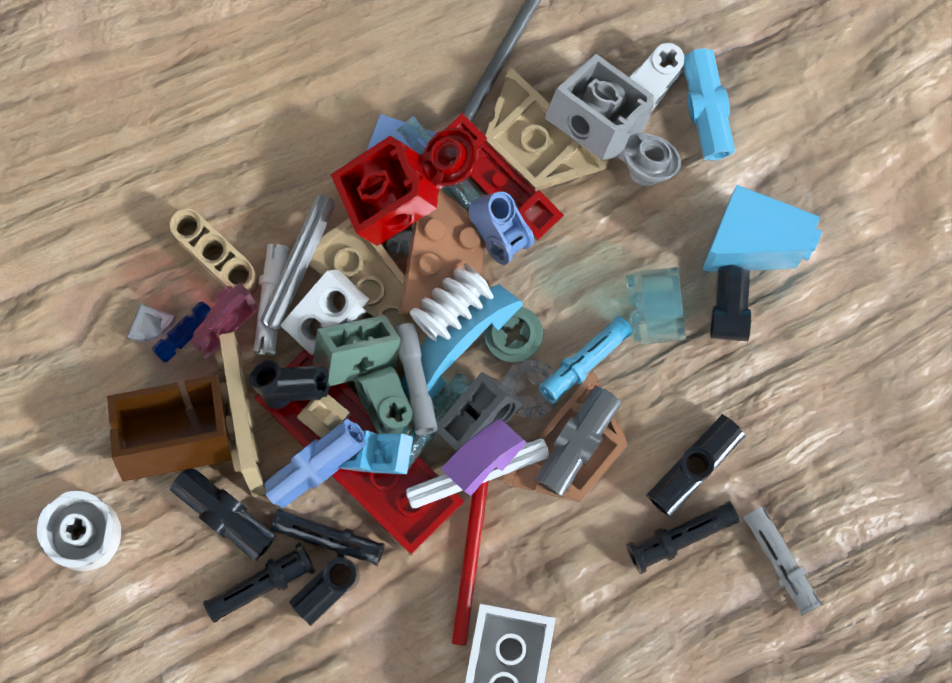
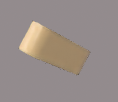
M181 209L174 213L169 225L179 245L230 294L239 298L249 297L253 294L258 286V277L251 263L196 211ZM185 224H197V229L193 234L188 236L180 234L181 228ZM221 247L223 253L218 259L208 260L205 258L210 248ZM246 271L249 273V277L245 283L241 285L231 283V278L236 272Z

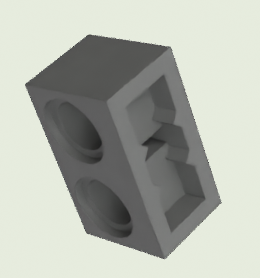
M481 372L437 423L438 430L436 432L452 448L458 451L471 438L498 419L507 423L523 403L499 380Z

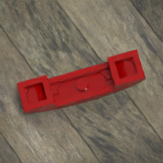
M463 113L447 127L461 128L469 132L473 137L478 150V159L475 170L469 178L485 195L496 192H506L513 198L525 223L532 230L534 239L539 241L564 217V214L540 190L536 192L487 143L488 138Z

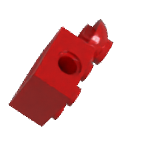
M447 128L438 132L429 140L422 154L417 153L392 136H388L330 175L356 234L378 246L437 209L439 189L444 186H453L461 183L471 176L477 165L478 150L473 137L469 132L461 128ZM457 155L455 161L450 164L452 158Z

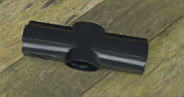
M721 414L646 494V497L659 511L670 518L693 492L707 480L711 473L746 435L732 419ZM691 457L700 458L705 464V472L699 475L691 473L686 465L687 459Z
M191 468L182 471L169 489L200 515L198 518L223 538L226 536L240 550L255 561L267 552L277 537L251 516L243 504L223 488L221 490L218 489L197 469Z

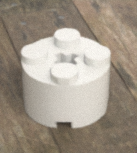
M70 491L60 495V497L56 498L42 510L37 523V538L44 552L55 563L76 571H90L108 564L116 553L121 540V524L117 513L98 497L83 491ZM81 526H84L86 528L85 535H80L79 538L73 535L74 529H80Z

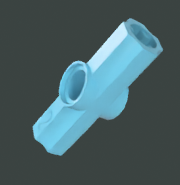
M706 48L693 50L684 55L683 64L689 89L687 101L692 123H696L703 159L711 161L724 159L734 155L735 152L728 120L730 107L727 91L720 83L714 51Z

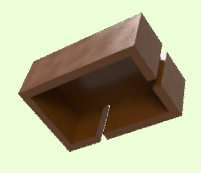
M218 374L185 381V387L193 408L188 409L177 382L107 396L109 424L111 427V454L122 482L232 461V442L226 424L228 409L227 404L225 405L223 401Z

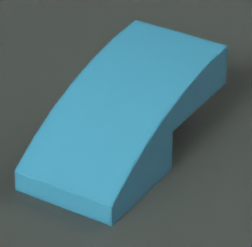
M363 431L367 444L361 451L339 466L340 469L407 474L413 437L402 433L376 434Z

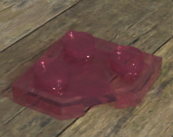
M240 282L234 288L228 286L215 299L217 304L210 310L203 323L193 333L194 337L190 342L205 359L220 346L219 335L235 332L258 310L251 293Z

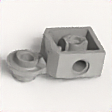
M595 54L556 89L545 119L601 160L618 157L627 164L629 174L636 183L643 186H654L657 183L671 179L681 168V157L671 143L659 136L643 132L651 115L654 95L599 55Z

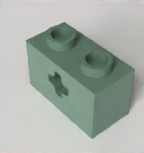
M386 315L317 329L313 363L315 366L325 367L328 372L330 386L355 381L357 377L389 366L395 369L401 339Z

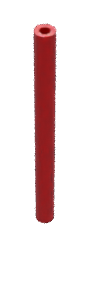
M489 481L481 483L471 498L452 644L467 645Z

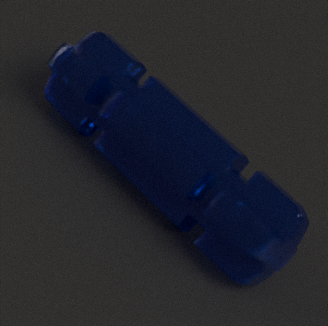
M199 302L191 309L192 314L190 316L186 314L166 333L167 338L165 340L161 338L152 347L153 352L161 361L168 362L176 354L175 350L177 348L181 350L202 330L200 328L202 324L206 326L215 317L214 311L205 302Z

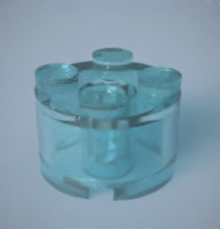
M678 267L635 271L634 275H627V289L631 307H637V310L630 311L634 341L647 345L686 340Z

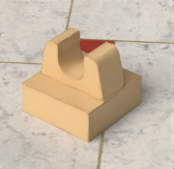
M327 395V397H322L321 400H311L297 418L317 436L323 438L349 418L351 414L330 395Z

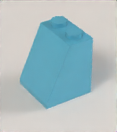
M736 184L702 270L717 272L719 268L729 266L742 267L750 271L796 269L802 259L809 260L812 251H815L822 234L821 230L816 229L820 216Z

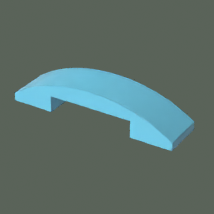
M500 284L490 287L494 297L492 300L482 295L479 296L483 306L481 310L472 305L468 307L472 319L468 320L461 315L457 317L462 327L460 330L450 325L446 327L451 336L449 340L438 335L436 342L427 337L420 346L422 367L428 394L431 399L447 385L441 375L489 325L499 330L523 305L520 299ZM404 373L401 380V386L405 396L410 400L406 376Z

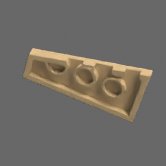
M349 218L321 237L308 266L321 276L328 270H340L369 298V301L362 308L370 316L386 315L393 328L405 323L415 324L421 346L428 336L416 324L411 315H399L405 275L381 244L376 246L357 235Z
M234 332L219 335L221 349L215 350V356L219 371H225L226 382L220 383L224 404H230L232 415L226 416V424L229 437L236 438L237 449L231 450L235 472H242L253 497L266 495V489L263 484L265 481H263L257 464H262L259 448L257 447L255 435L250 430V428L255 426L249 401L245 399V395H248L240 348Z

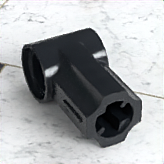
M732 266L718 269L716 305L713 306L711 315V339L748 342L751 330V309H748L750 270Z
M268 360L256 365L249 375L250 385L271 409L283 408L291 401L321 400L322 397H327L330 388L328 372L324 366L280 368L276 362Z
M342 557L333 558L328 561L324 569L289 601L290 605L302 619L312 626L348 591L356 587L360 579L358 566L350 559ZM339 564H346L351 570V578L347 584L339 586L333 581L332 572Z

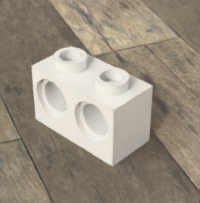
M328 270L280 326L305 350L314 355L316 337L310 330L311 321L314 318L321 323L322 328L359 321L366 312L362 307L369 301V298L340 270ZM337 291L341 292L346 300L342 311L338 310L333 302Z

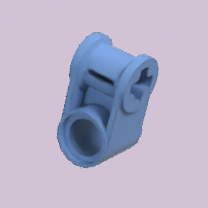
M496 192L480 196L471 202L469 207L470 219L484 240L489 254L497 263L501 265L508 264L512 261L515 253L521 249H528L534 244L532 230L525 223L513 198L506 192ZM491 206L493 207L494 215L492 214Z

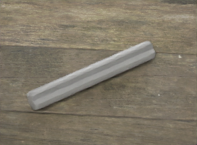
M319 194L315 197L261 316L260 321L267 328L273 330L280 329V325L285 319L335 208L334 200L325 195Z

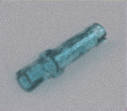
M415 116L411 117L396 130L404 137L413 150L419 154H422L425 148L417 138L419 137L426 146L432 138L416 120ZM468 179L459 183L463 191L457 185L445 186L468 212L471 202L481 196Z
M455 374L439 396L432 398L436 423L443 418L471 385L472 382L464 375ZM415 428L411 429L408 435L412 436L413 440L407 471H409L411 465L430 444L437 434L436 431L426 435H417Z

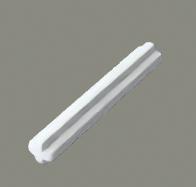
M540 438L525 444L503 471L495 467L482 483L547 459L549 457V450L544 439ZM444 474L408 488L406 495L411 507L418 508L463 490Z

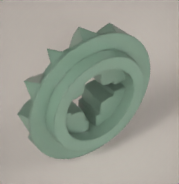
M522 306L502 326L503 329L497 330L492 325H489L484 331L488 350L498 360L512 364L528 361L539 350L543 339V329L540 320L532 311ZM521 322L520 336L527 343L515 340L508 347H505L507 344V334L503 332V329L513 330Z

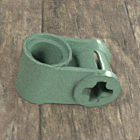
M389 366L357 377L355 379L357 395L362 406L366 409L376 433H402L406 435L413 412L395 369Z

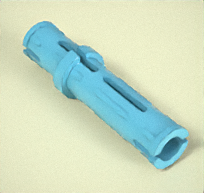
M616 316L608 326L592 338L573 357H566L560 362V368L547 380L539 384L541 394L549 402L556 403L573 385H579L585 381L586 374L607 357L627 337L633 334L629 323L622 317Z

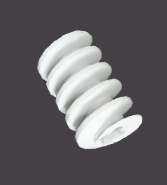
M464 263L465 270L462 268L453 270L455 280L451 278L443 280L444 290L440 288L432 290L433 300L429 298L421 300L423 311L418 308H413L410 311V315L416 324L429 338L436 342L438 335L447 340L451 338L446 328L449 325L458 330L462 328L457 318L459 315L468 320L472 319L468 309L470 305L479 310L483 308L479 299L480 295L490 300L494 298L486 281L466 263Z

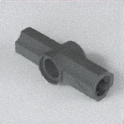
M595 385L584 403H582L576 416L569 419L554 443L556 447L536 476L535 481L549 492L562 498L576 478V474L582 465L588 463L603 439L601 435L621 406L622 401L608 390Z

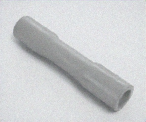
M413 323L401 324L394 329L401 339L398 352L403 363L410 395L409 404L413 412L412 419L415 433L417 435H426L437 431L438 427L432 399L428 394L416 325Z

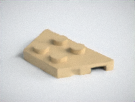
M511 68L507 72L501 95L497 100L494 115L485 135L488 138L487 143L535 191L606 169L610 164L608 159L601 160L545 119L550 104Z

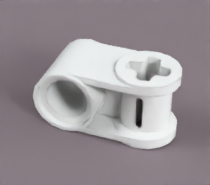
M672 43L658 46L643 65L637 68L629 77L654 95L651 112L681 74L684 54L678 46ZM668 60L673 62L672 66L668 65L665 68L660 66L661 62L665 63Z

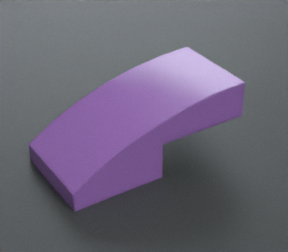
M498 419L463 445L446 462L441 470L464 492L471 496L495 467L503 471L527 442L505 422Z

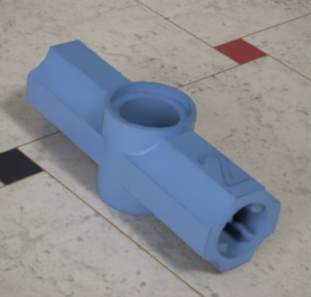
M347 418L319 441L317 439L312 441L293 456L288 465L282 467L263 483L268 499L273 504L284 508L312 487L314 489L339 470V466L343 462L348 461L367 444L363 430L357 423H353Z

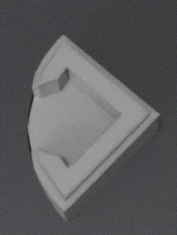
M140 303L127 338L137 342L154 340L165 334L172 327L176 317Z

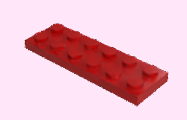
M304 349L285 368L315 366L313 363L314 355H311ZM345 383L330 386L328 395L350 412L351 415L348 419L353 423H357L363 431L376 433L366 409L362 406L359 397ZM259 395L255 397L256 401L303 448L315 439L318 441L321 439L297 418L311 400L291 401L283 408L271 409ZM412 449L407 474L339 469L331 475L411 556L464 504V501L455 493L418 508L411 507L406 490L412 486L439 477Z

